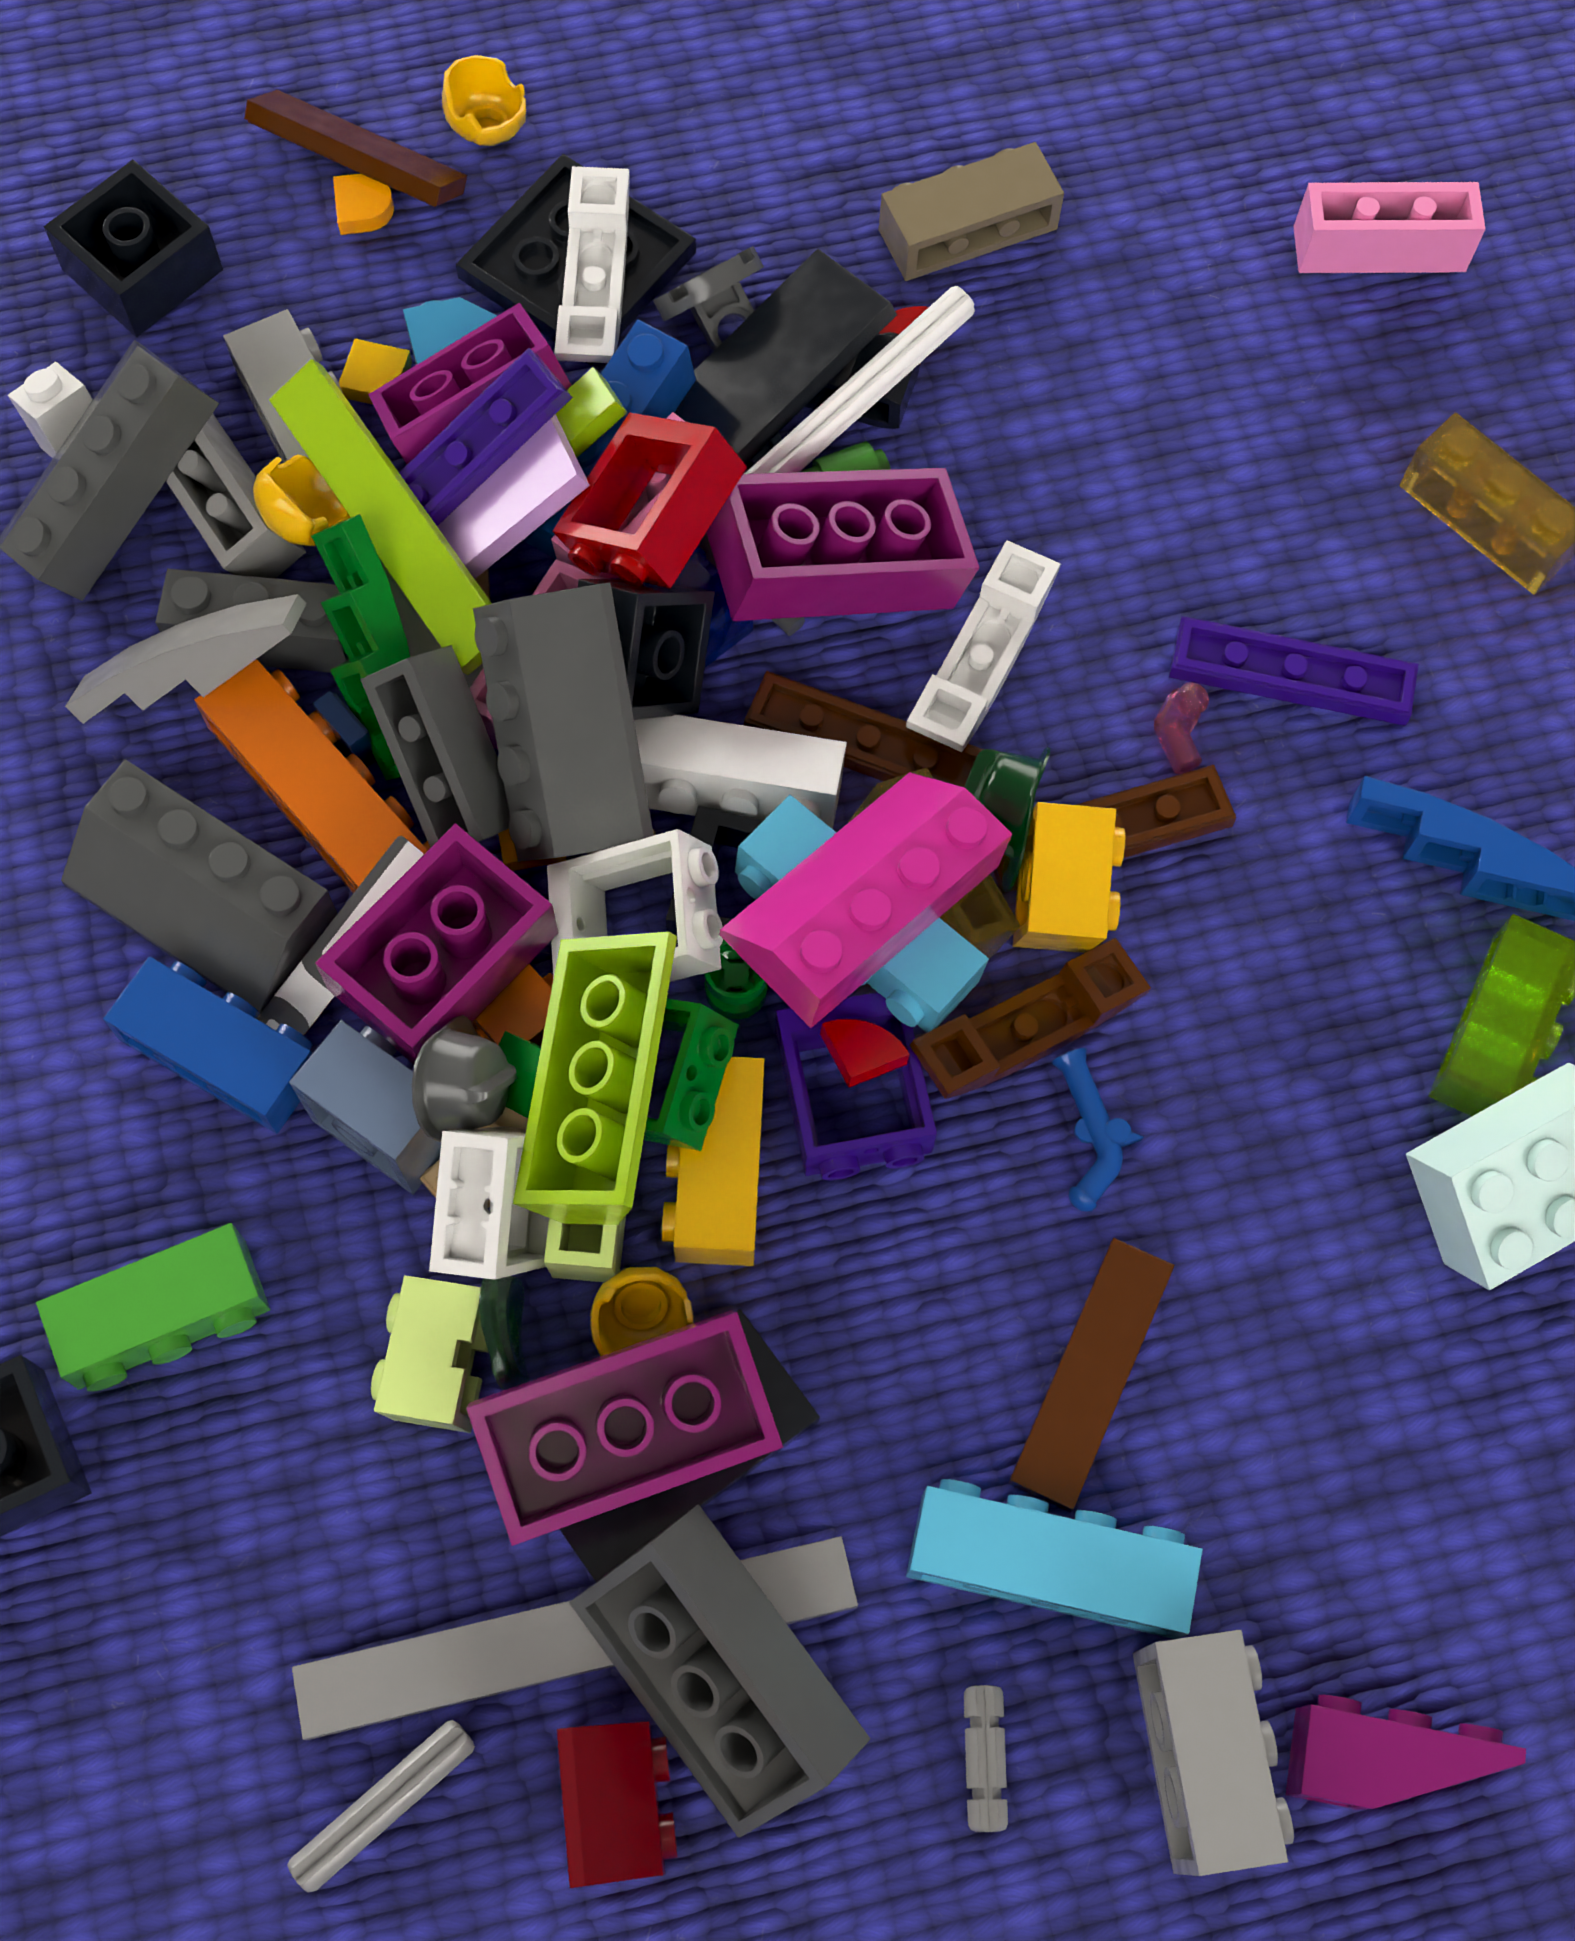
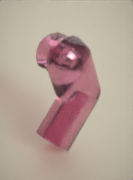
M1193 682L1185 683L1180 689L1172 690L1166 697L1154 720L1155 734L1175 774L1189 772L1202 763V758L1190 734L1201 717V712L1207 709L1209 696L1201 685Z

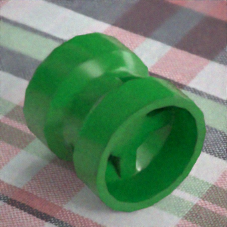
M723 940L720 945L721 969L704 973L706 999L715 1012L726 1018L734 1020L748 1018L758 1012L765 1003L768 984ZM731 988H733V989L742 988V990H740V991H733V990H730V989H731Z

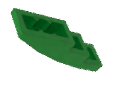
M358 514L313 534L311 537L340 592L321 602L349 658L345 662L331 668L330 671L349 709L369 731L372 740V754L387 781L400 778L401 776L360 679L409 658L410 652L387 575L362 517Z

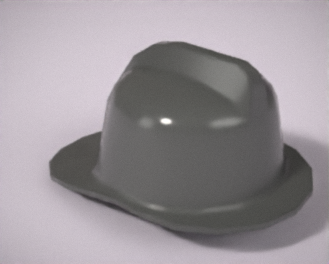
M464 1015L452 1018L440 1031L433 1034L422 1045L414 1065L411 1084L415 1115L419 1126L427 1137L439 1142L442 1140V1131L476 1129L496 1122L503 1114L507 1105L510 1085L517 1079L515 1066L507 1062L506 1055L500 1046L486 1038L478 1037L471 1020Z

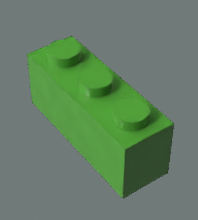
M232 1223L36 1302L60 1377L78 1390L86 1387L89 1392L103 1390L122 1382L127 1378L126 1370L150 1360L155 1365L177 1360L191 1352V1343L215 1333L219 1338L240 1334L257 1323L256 1316L271 1311L246 1241Z

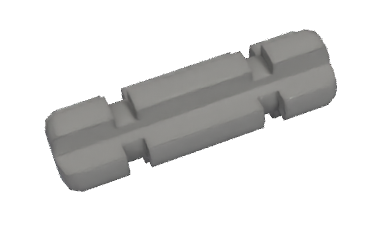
M994 1685L970 1686L964 1692V1718H970V1728L965 1729L967 1789H972L973 1799L967 1800L968 1826L970 1830L975 1832H1001L1006 1830L1008 1825L1007 1799L1001 1798V1788H1007L1005 1728L999 1727V1718L1004 1717V1699L1001 1687Z

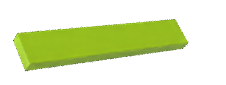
M310 359L269 401L350 517L358 514L361 515L378 557L440 646L443 648L452 645L462 672L470 675L482 664L481 653L475 642L476 623L473 608L492 604L326 369L320 363Z

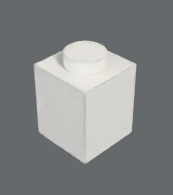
M54 362L46 369L32 373L27 377L23 385L8 394V397L41 449L52 458H54L93 401L85 385L57 362Z

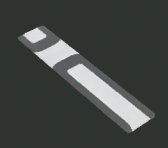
M398 836L257 1017V1020L274 1030L283 1023L305 1035L334 998V995L327 989L315 962L424 853L404 836Z

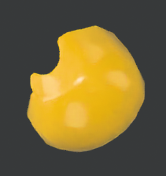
M473 55L455 60L444 72L442 90L443 112L451 128L465 140L477 145L494 146L509 141L526 122L523 84L515 86L511 82L503 61L497 58Z
M297 454L284 463L279 464L282 459L276 457L256 476L253 486L256 508L269 530L291 544L316 546L311 535L351 517L309 458Z
M629 1267L621 1270L601 1285L595 1295L590 1313L592 1339L600 1356L693 1324L692 1304L687 1297L686 1290L678 1278L658 1267Z

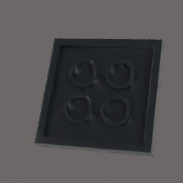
M562 154L456 263L458 279L505 310L520 302L540 333L554 342L556 341L559 305H562L569 236L568 204L572 166L583 167L565 154ZM630 196L624 293L619 336L696 254V238ZM586 362V363L589 364L590 366H592L595 362Z

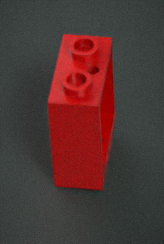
M629 412L588 475L587 480L590 486L571 501L552 532L570 550L567 555L569 560L577 568L589 575L599 576L603 572L616 575L625 582L636 586H642L645 582L671 588L747 469V466L716 427ZM655 472L672 475L636 533L633 535L619 532V528Z

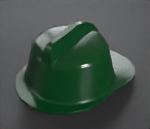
M1048 746L1044 749L1039 759L993 749H984L976 756L964 788L1012 833L1004 852L1002 872L1004 892L1011 891L1021 868L1030 830L1036 790L1050 755V747Z

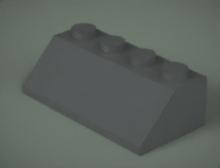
M134 340L1 533L0 549L37 580L83 601L219 403L142 344Z
M611 583L519 597L473 608L476 623L475 642L482 657L487 685L486 704L493 719L499 753L497 766L499 774L504 781L510 815L509 833L515 844L518 862L601 851L654 836Z
M126 759L84 807L61 878L62 883L66 887L179 962L188 966L224 992H231L241 997L256 1008L260 1014L338 914L327 889Z
M699 1504L651 1538L569 1602L738 1838L827 1787L871 1739Z

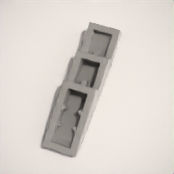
M297 594L240 604L181 622L128 647L86 674L65 707L84 724L124 693L139 708L145 710L184 680L204 698L289 636L294 630L307 603Z

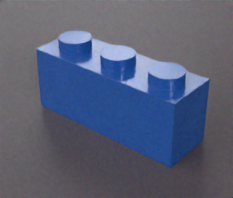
M149 956L103 1018L105 1023L123 1043L278 1134L300 1103L289 1081L312 1055L310 1051L313 1046L312 1042L286 1024L281 1023L274 1030L257 1020V1017L260 1015L258 1010L231 992H227L222 999L204 988L207 984L206 980L183 963L174 961L169 968Z

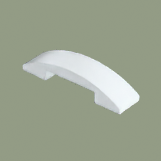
M572 166L568 204L569 236L562 305H559L554 351L558 361L608 363L617 350L627 251L629 169Z
M1006 540L982 584L979 599L937 675L932 674L907 719V728L960 752L964 750L982 723L1012 669L1054 583L1061 565L1060 563Z

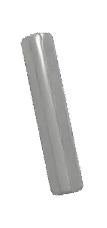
M454 1720L445 1722L289 1859L288 1869L298 1885L306 1892L317 1891L473 1753L474 1743L463 1727Z

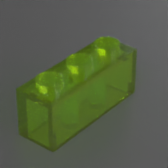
M1515 914L1509 917L1492 939L1428 1097L1470 1116H1474L1538 1080L1533 1075L1540 1058L1547 1060L1551 1056L1563 1031V1025L1555 1022L1562 1004L1569 1006L1575 998L1574 940Z

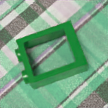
M667 999L662 1029L685 1033L659 1118L647 1117L643 1140L697 1151L702 1150L708 1127L714 1118L715 1103L725 1069L733 1054L734 1039L739 1024L703 1004Z

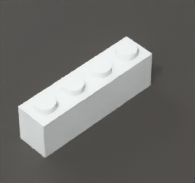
M681 715L634 720L649 809L695 816L699 805L764 821L789 795H792L833 829L847 742Z

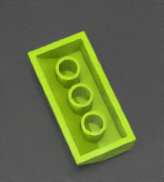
M671 932L560 940L513 1199L514 1205L563 1224L619 1225L632 1209L677 936Z

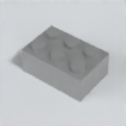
M1242 1630L1155 1642L1132 1653L1173 1874L1203 1876L1287 1863L1288 1858L1285 1845L1292 1844L1294 1841L1293 1824L1285 1799L1283 1797L1275 1798L1269 1767L1277 1766V1746L1269 1721H1260L1254 1691L1262 1689L1261 1667L1253 1645H1244Z

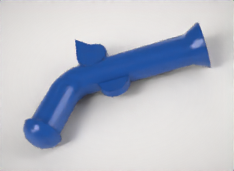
M1079 1048L1057 1057L1052 1061V1064L1063 1073L1081 1116V1119L1078 1120L1074 1127L1076 1138L1082 1143H1092L1097 1153L1095 1163L1075 1187H1070L1069 1190L1071 1204L1080 1211L1089 1212L1097 1207L1096 1202L1118 1176L1123 1160L1122 1147L1139 1142L1144 1137L1132 1132L1130 1125L1124 1119L1114 1118L1110 1120L1086 1064L1087 1048Z

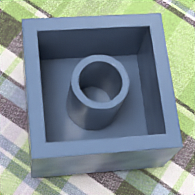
M341 1020L289 1083L314 1123L414 1195L422 1185L420 1177L440 1159L441 1142L427 1137L419 1126L415 1115L411 1084L414 1069L411 1071L393 1058L397 1050L378 1032L365 1026L359 1033Z

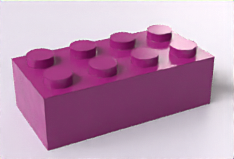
M946 468L743 474L707 530V536L732 621L954 609L980 568Z
M732 1310L469 1402L466 1408L512 1546L783 1448L738 1313Z

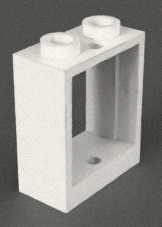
M676 829L548 865L549 902L553 905L558 934L551 940L553 979L561 939L608 936L605 891L673 873L678 947H675L670 982L720 970V945L723 942V938L719 933L723 926L716 907L715 883L718 880L719 869L717 860L712 852V846Z
M500 1126L442 1131L430 1272L496 1280L546 1267L544 1256L549 1218L513 1204L526 1129ZM489 1200H490V1210H488V1207H487V1203H488Z

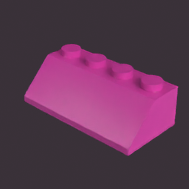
M909 772L721 928L719 935L812 1028L999 866L1012 833L966 788Z

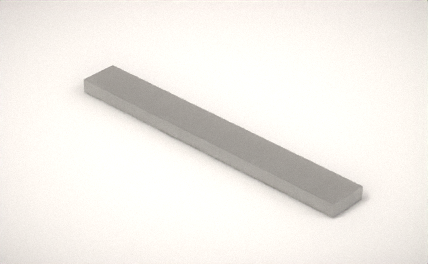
M842 1536L740 1560L787 1625L858 1607ZM570 1601L293 1666L292 1673L303 1740H311L614 1667V1664L569 1603Z

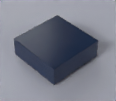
M328 691L312 703L315 711L333 731L337 739L334 744L345 757L354 753L366 767L376 761L372 754V740L369 731L335 692L332 694L331 691Z

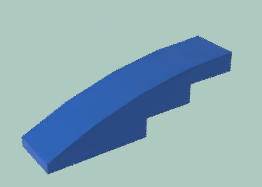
M1364 776L1349 802L1346 823L1405 836L1403 859L1463 872L1460 895L1575 921V867L1543 846L1490 818L1428 793Z

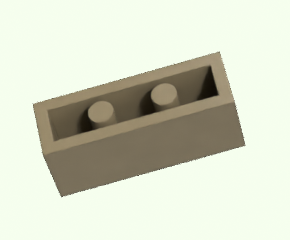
M1036 142L1015 149L1007 148L1001 150L994 156L965 166H953L941 174L914 183H903L890 191L882 193L878 230L904 280L908 281L1057 230L1064 191Z

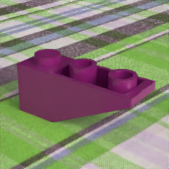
M1318 1695L1317 1705L1311 1704L1295 1708L1285 1795L1353 1810L1375 1809L1525 1764L1526 1748L1502 1744L1503 1731L1473 1724H1459L1458 1734L1431 1729L1432 1717L1429 1715L1406 1710L1389 1709L1388 1720L1361 1715L1362 1702L1332 1695Z

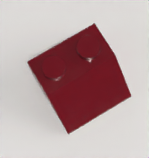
M649 1721L557 1729L570 1888L666 1875L664 1859L678 1858L674 1813H660L657 1783L670 1781L666 1736L653 1738L652 1725Z

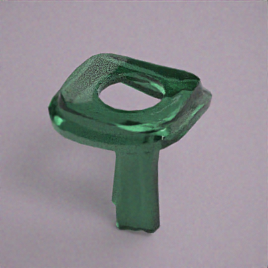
M514 1276L496 1280L483 1278L479 1296L481 1328L490 1354L492 1372L502 1390L531 1381L521 1344V1325L525 1298L524 1287L521 1280Z

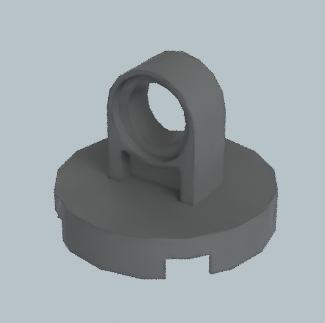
M751 246L653 301L663 321L669 320L690 309L708 345L715 351L722 344L718 336V325L721 319L728 314H733L745 321L754 312L739 281L759 271L764 266L754 246Z

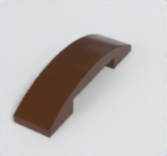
M1115 937L1066 962L1059 974L970 1019L966 1014H963L913 1039L909 1046L944 1099H948L995 1082L1053 1053L1145 996L1151 987Z

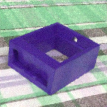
M878 992L846 998L812 1028L791 1008L776 1010L775 1033L805 1176L821 1174L823 1180H839L859 1173L860 1166L885 1162L887 1168H904L920 1163L924 1160V1154H929L933 1151L937 1132L921 1062L909 1046L912 1040L915 1039L913 1027L899 1021L888 1009L885 1002L886 998ZM837 1019L863 1020L886 1029L902 1042L910 1056L907 1065L897 1068V1073L910 1126L909 1130L819 1146L799 1052L826 1047L820 1036L822 1023Z

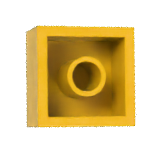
M1037 802L1033 808L1027 845L1018 875L1012 947L1086 953L1107 939L1108 930L1116 931L1120 916V893L1110 891L1113 866H1121L1125 849V829L1115 827L1116 809Z

